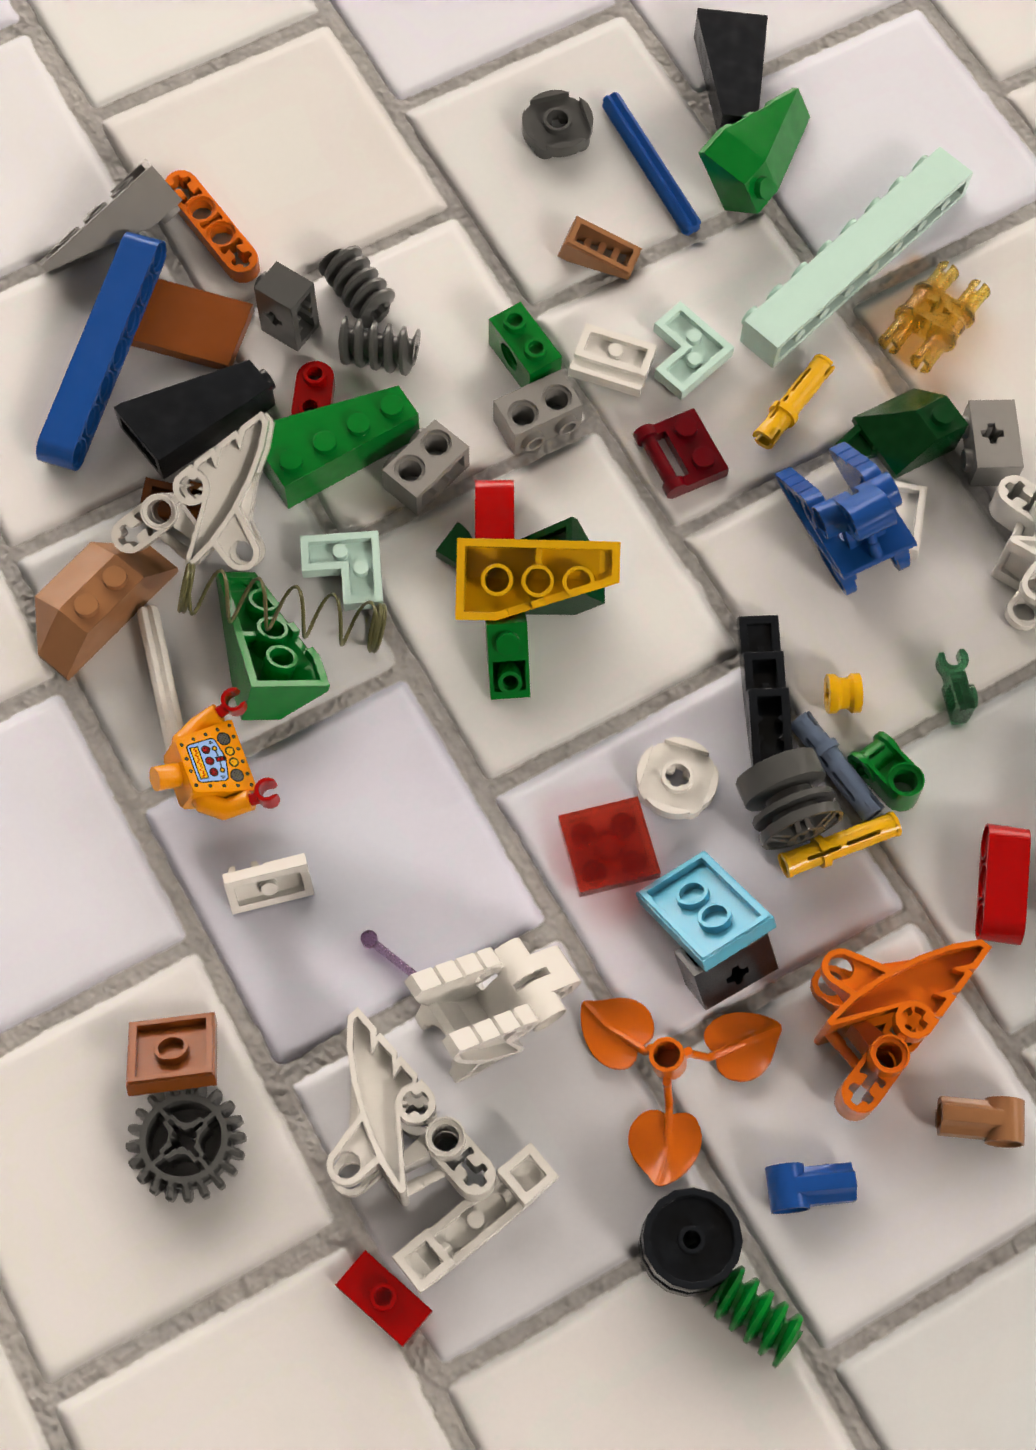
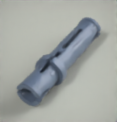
M810 711L803 713L791 723V730L805 747L813 748L816 751L825 772L863 822L871 820L885 808L838 749L840 744L834 737L830 738L824 732Z

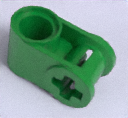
M879 731L873 736V742L860 752L853 751L847 756L848 762L864 782L884 801L886 806L901 812L913 808L917 803L925 783L924 774L903 753L898 744L888 734ZM894 783H906L910 786L912 791H900L896 788Z

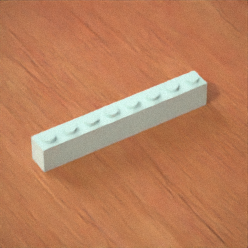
M941 147L935 150L929 157L923 155L916 162L911 173L906 177L900 176L893 182L884 197L873 199L858 220L855 218L851 219L842 229L840 236L833 242L831 240L826 241L818 250L816 257L809 263H801L793 272L788 282L784 285H776L761 306H753L746 312L741 321L743 327L740 342L770 367L776 366L966 194L973 172Z

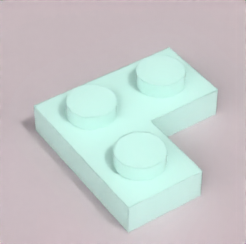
M680 301L654 323L653 332L675 350L670 357L655 369L654 377L682 400L731 358L735 347Z
M378 531L300 536L303 578L342 575L344 611L358 610L368 600L372 601L375 606L378 603L383 604ZM367 604L362 610L373 609L371 604Z

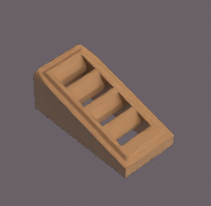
M576 216L557 257L628 280L642 248ZM591 244L598 246L596 251L590 248ZM605 249L612 251L610 257L603 255ZM619 254L626 255L623 264L617 262Z

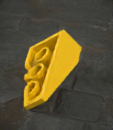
M457 538L455 620L496 621L620 582L621 542Z

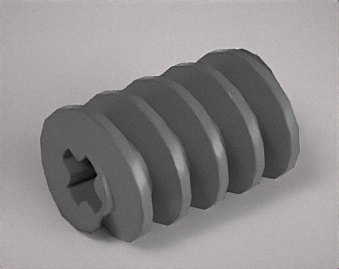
M354 245L345 249L334 250L319 263L318 270L320 274L333 287L336 295L341 297L344 305L350 308L353 317L362 319L364 328H370L373 321H377V324H379L389 313L390 305L395 298V292L393 289L386 288V280L378 277V270L375 267H370L371 263L367 257L361 256L362 251L359 246Z
M345 316L341 322L338 339L341 363L349 365L354 358L356 366L363 368L369 360L371 369L377 371L384 362L387 373H393L399 364L400 374L407 376L415 365L421 337L420 329H417L413 338L410 339L408 338L406 326H402L398 336H394L392 324L388 323L384 332L379 333L377 321H373L368 331L364 330L361 318H358L353 328H349L348 317Z

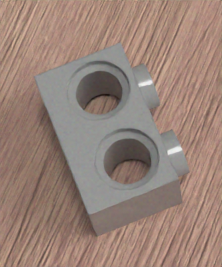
M560 369L493 400V421L514 455H517L525 450H536L545 441L559 434L564 436L573 432L581 425L583 404ZM551 406H560V407H562V409L555 410V409H551L550 407H551ZM526 421L530 424L518 425L516 424V422Z
M434 420L426 428L418 429L411 437L409 444L399 454L394 453L386 460L382 469L384 489L418 516L470 466L469 446L438 421ZM435 450L444 452L441 455L429 454L430 452ZM409 475L418 477L413 481H407L403 479L404 477Z

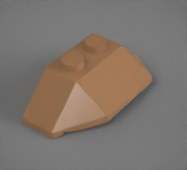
M90 542L35 595L39 657L69 681L137 613L139 608L143 607L179 572L178 568L151 546L140 552L124 553L118 550L113 543Z

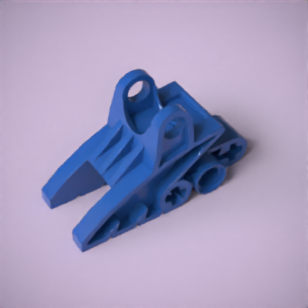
M841 442L829 448V451L837 468L852 490L853 495L844 491L825 500L819 489L798 474L792 467L775 473V476L793 510L815 542L820 556L845 595H849L857 591L856 574L890 558L898 571L909 567L911 561L909 549L917 546V542L895 509L902 505V498L891 475L888 472L882 473L873 461L846 442Z

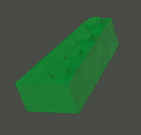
M398 385L274 420L275 427L271 449L263 472L287 508L290 509L409 444L413 434L420 429L419 414Z

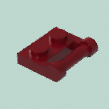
M694 408L656 424H644L633 433L637 445L645 449L663 481L662 489L669 499L681 496L728 475L729 468ZM665 439L685 476L676 475L658 443L659 440Z

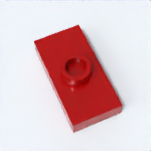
M366 1250L335 1284L344 1295L402 1347L405 1346L433 1312Z

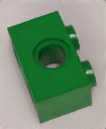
M521 302L489 318V345L521 388L561 369L562 356Z

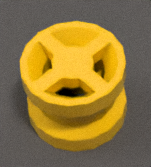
M850 673L846 678H839L836 674L825 675L824 705L827 714L837 713L840 709H847L851 713H861L863 706V684L860 673Z

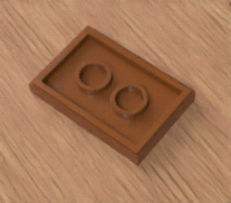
M158 279L131 346L220 370L233 365L255 312L254 305Z

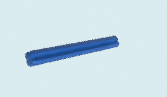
M617 92L606 95L603 98L602 104L604 111L678 227L686 236L696 233L700 229V218L626 103Z

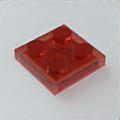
M638 796L558 815V824L579 897L660 878V868Z

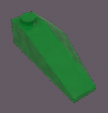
M791 88L766 102L765 106L758 111L742 115L740 121L722 126L698 152L725 211L758 214L778 191L810 119L799 88Z
M225 572L229 585L230 618H232L249 583L258 577L255 572ZM218 573L215 578L232 687L240 690L239 695L235 696L237 706L243 701L247 703L246 712L240 715L241 720H281L328 692L330 684L321 657L313 647L307 648L299 637L300 629L294 622L288 623L279 612L271 630L268 632L265 630L263 593L260 581H256L252 585L235 620L231 624L228 623L226 618L223 574ZM266 587L269 626L279 602Z

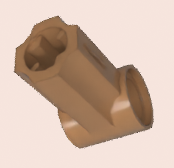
M940 1096L935 1112L937 1135L985 1140V1144L994 1147H1022L1025 1141V1101L1010 1096H992L985 1098V1100Z

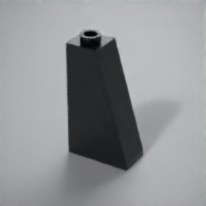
M704 8L697 9L694 41L716 130L726 124H734L740 121L742 115L748 112L759 110L768 15Z
M246 360L119 403L114 407L120 428L159 475L166 479L217 445L235 430L238 431L243 424L260 411L265 413L274 407L273 389L276 386L265 369L259 371L250 360Z

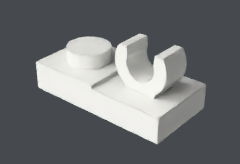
M305 853L265 862L263 865L253 861L251 862V868L236 871L235 866L229 867L228 873L222 874L232 915L315 895Z

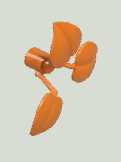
M612 998L596 1001L586 1000L581 1004L583 1036L589 1050L602 1065L615 1070L628 1069L635 1063L639 1052L644 1056L649 1055V1060L655 1074L663 1079L665 1113L659 1110L643 1112L632 1123L628 1135L629 1149L635 1162L646 1173L653 1184L659 1187L669 1185L687 1173L696 1161L702 1145V1133L697 1119L689 1113L673 1114L672 1080L679 1078L684 1073L687 1059L693 1058L708 1062L716 1059L717 1069L722 1076L732 1081L748 1082L758 1078L767 1070L773 1059L782 1032V1026L778 1021L761 1014L748 1012L724 1014L714 1019L705 1029L704 1041L712 1052L704 1053L692 1050L691 1047L683 1049L681 1043L671 1037H662L653 1044H648L654 1036V1022L649 1010L636 1000Z

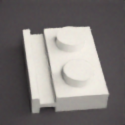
M586 323L576 347L574 358L568 368V376L640 398L643 385L646 382L656 355L657 345Z

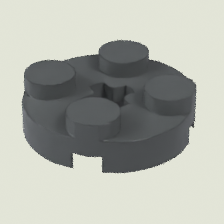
M549 90L533 97L530 100V106L526 111L524 109L522 114V134L526 143L534 149V153L539 158L550 159L552 157L571 156L586 150L590 144V137L593 132V113L588 103L579 97L578 101L575 98L569 97V92ZM558 119L560 124L566 123V125L560 128L552 127V120Z

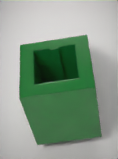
M525 612L496 621L485 620L490 699L531 697L528 631Z

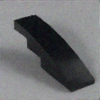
M778 615L739 616L737 619L743 701L752 766L773 755L793 749L789 687H786L784 651H781Z

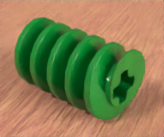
M742 1265L738 1266L720 1284L704 1307L714 1301L718 1303L714 1314L716 1320L730 1313L732 1317L728 1330L731 1332L744 1325L746 1327L743 1338L745 1344L759 1337L761 1342L757 1352L758 1355L762 1356L773 1349L775 1356L772 1366L776 1369L801 1337L803 1331L800 1329L804 1316L801 1313H797L786 1319L789 1304L783 1301L772 1307L774 1291L768 1289L758 1296L756 1293L760 1280L754 1277L748 1282L742 1283L745 1267Z

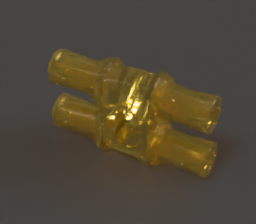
M941 261L926 281L915 285L912 295L904 305L898 306L895 310V320L878 339L879 345L883 350H886L891 342L893 343L888 352L890 354H897L912 333L924 339L925 341L910 357V363L916 370L922 362L925 363L920 369L921 373H929L944 352H949L955 348L960 335L975 322V312L991 295L990 288L986 283H983L978 291L975 290L981 282L978 279H974L968 284V287L958 300L946 294V290L959 277V271L953 264L946 273L944 272L949 265L948 261Z

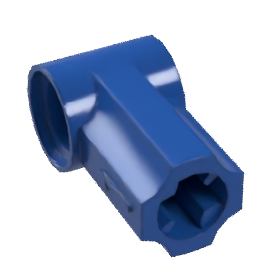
M792 1162L771 1165L765 1168L771 1214L797 1213L807 1211L811 1206L853 1203L857 1201V1180L851 1162L804 1166V1163Z

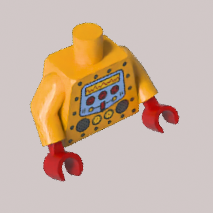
M231 687L226 689L221 695L222 704L219 706L212 704L192 717L172 737V744L164 755V765L151 767L149 772L150 782L155 791L174 789L179 806L184 809H196L199 813L220 820H227L253 811L257 804L273 809L280 803L278 794L263 797L267 790L275 789L278 785L274 779L269 777L260 779L255 784L232 720L225 721L224 717L226 715L240 716L247 710L246 701L241 702L236 707L228 706L230 699L239 695L240 690L238 688Z

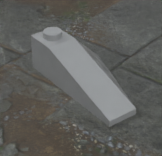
M145 159L110 191L112 193L110 197L113 200L109 204L103 202L99 206H95L87 214L88 216L83 221L85 225L81 229L79 227L72 229L40 260L41 267L46 272L120 241L126 232H141L155 226L160 220L166 224L180 211L177 205L182 199Z

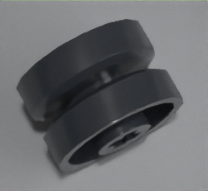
M693 1187L674 1190L657 1201L642 1224L638 1247L641 1264L654 1283L666 1292L689 1297L706 1294L719 1286L729 1276L739 1261L743 1239L740 1222L730 1205L713 1192ZM684 1234H688L689 1240L694 1237L697 1239L699 1244L696 1248L690 1249L684 1245Z

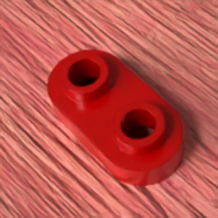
M312 361L304 364L298 370L291 408L292 415L305 412L307 408L316 409L333 404L335 379L333 370L329 365L320 361ZM312 376H321L317 380L310 379Z

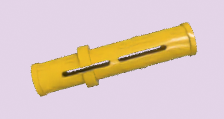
M816 354L780 400L773 402L766 419L753 432L754 440L759 446L765 449H772L784 431L796 424L800 411L835 369L834 366H831L833 362L827 356Z
M889 811L882 816L854 825L823 838V836L818 835L810 839V843L785 853H779V865L787 878L817 866L826 868L831 866L835 859L863 850L887 839L901 836V824L893 811Z

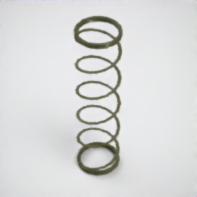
M190 562L186 565L179 595L178 613L182 612L184 614L188 608L189 614L191 616L195 615L214 578L218 573H222L225 585L226 618L229 624L238 615L252 585L256 581H260L263 593L264 627L267 632L273 627L287 596L293 589H297L301 603L302 637L304 639L308 638L322 607L328 598L332 596L335 597L338 607L340 646L343 647L362 609L367 604H371L374 612L368 633L367 649L369 653L373 652L374 654L379 650L387 618V606L385 603H378L376 606L370 600L363 603L355 613L343 639L341 603L338 596L331 592L320 603L306 632L303 593L298 585H293L282 597L268 626L267 593L265 583L261 577H256L249 583L232 618H230L229 585L224 570L218 569L213 573L195 609L192 611L191 592L196 565Z

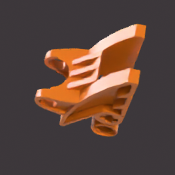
M982 939L951 944L919 955L911 960L884 964L846 948L831 950L824 956L820 968L811 979L810 989L814 998L833 1014L828 1018L814 1039L816 1045L830 1042L852 1068L834 1096L836 1110L843 1118L849 1121L863 1120L878 1106L898 1076L908 1065L910 1054L932 1032L992 946ZM834 958H843L850 963L852 971L844 968L841 969L835 965H829V962ZM821 976L828 987L837 995L829 996L820 990L818 982ZM891 1028H893L894 1033H895L896 1035H894L892 1032H890V1029H891ZM843 1038H848L862 1055L860 1059L852 1052ZM878 1060L882 1061L886 1067L881 1065ZM862 1085L863 1088L867 1089V1092L862 1097V1102L856 1105L851 1099L853 1093Z

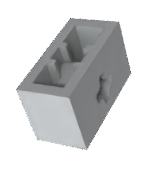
M1015 399L969 400L962 415L969 425L961 437L964 443V449L961 452V469L963 472H967L969 486H999L1001 480L1007 476H1020L1024 464Z

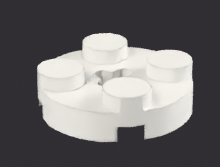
M682 737L668 738L663 743H659L654 747L652 745L641 756L636 772V786L640 802L657 815L668 819L690 820L699 816L701 811L712 802L719 781L717 767L714 766L713 761L709 757V752L704 746L691 739ZM675 770H681L683 772V779L687 780L688 783L686 785L680 784L679 787L672 786L671 781L666 779V774L673 775Z

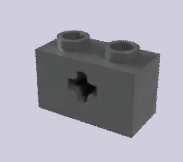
M276 261L268 272L265 271L259 275L254 285L261 330L298 352L320 326L314 283Z

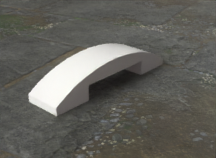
M530 1142L497 1169L494 1191L488 1198L479 1202L464 1199L432 1227L423 1230L392 1256V1259L421 1294L463 1262L526 1209L559 1178L558 1174Z

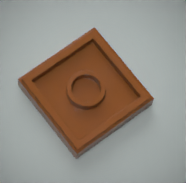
M215 1012L129 1022L126 1071L128 1096L217 1085V1019Z

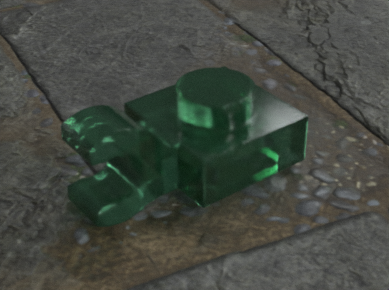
M959 649L956 654L958 665L949 664L946 661L944 652L939 653L935 660L936 670L941 675L944 684L941 690L951 725L967 723L978 706L977 690L974 684H969L965 671L969 663V657L965 649Z

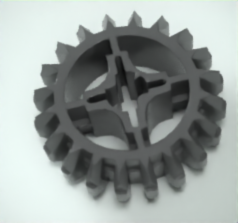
M207 1087L196 1088L194 1094H191V1089L179 1090V1095H175L173 1091L163 1092L166 1099L159 1102L156 1096L149 1095L147 1100L153 1109L149 1113L143 1108L136 1109L135 1114L143 1121V1124H130L128 1127V1131L132 1135L139 1137L137 1140H131L126 1143L128 1152L139 1153L128 1161L129 1166L133 1170L143 1168L136 1177L138 1182L143 1185L153 1180L149 1192L154 1196L159 1195L166 1187L165 1198L168 1202L172 1203L177 1199L180 1190H182L184 1202L190 1204L193 1202L195 1189L199 1190L204 1200L210 1198V1191L207 1187L210 1183L214 1182L219 1190L225 1189L226 1184L220 1175L226 1172L228 1175L235 1177L238 1173V1170L229 1163L230 1159L240 1161L245 1158V1153L242 1150L233 1147V1145L243 1144L247 1141V1136L244 1132L234 1131L244 1124L241 1115L230 1116L236 1108L235 1104L229 1100L220 1105L223 1094L218 1089L214 1090L206 1098ZM186 1109H197L209 1113L204 1119L198 1117L196 1120L188 1123L179 1121L173 1114ZM163 1123L168 1131V1139L166 1144L159 1150L160 1155L154 1159L152 1153L153 1139L157 1129ZM220 1125L221 1145L215 1159L211 1162L205 1154V1145L208 1139L214 1135L212 1130ZM176 1127L183 1135L186 1134L189 1138H193L192 1140L195 1143L193 1147L198 1152L199 1157H195L190 1150L187 1151L178 1141L180 1137L174 1131ZM187 1161L194 1163L200 1169L199 1173L184 1177L172 1176L163 1172L169 1165L174 1168L179 1163Z

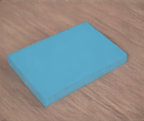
M702 851L636 892L638 901L643 908L705 972L777 927L774 917L705 851Z

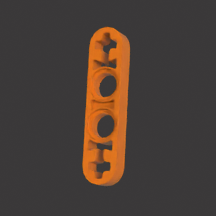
M177 170L168 175L165 181L182 199L177 205L180 208L178 214L228 276L239 283H247L254 280L260 272L259 258L256 250L191 172L185 170ZM181 186L183 189H188L190 195L188 201L181 189L176 190L177 187ZM200 208L212 211L211 215L206 219H196L192 216ZM219 233H227L232 236L231 240L226 244H216L212 241L213 237ZM237 252L240 260L243 263L249 262V265L246 267L241 264L236 265L234 253Z

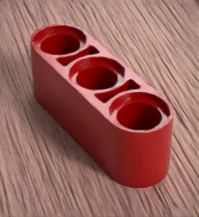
M475 480V538L514 539V480Z
M989 823L984 827L980 848L975 922L976 939L1018 946L1023 941L1026 928L1031 833L1029 829Z

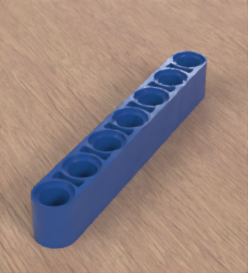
M126 232L123 235L38 438L36 446L37 460L73 471L79 470L82 466L133 342L134 335L164 266L167 252L165 241L133 232Z

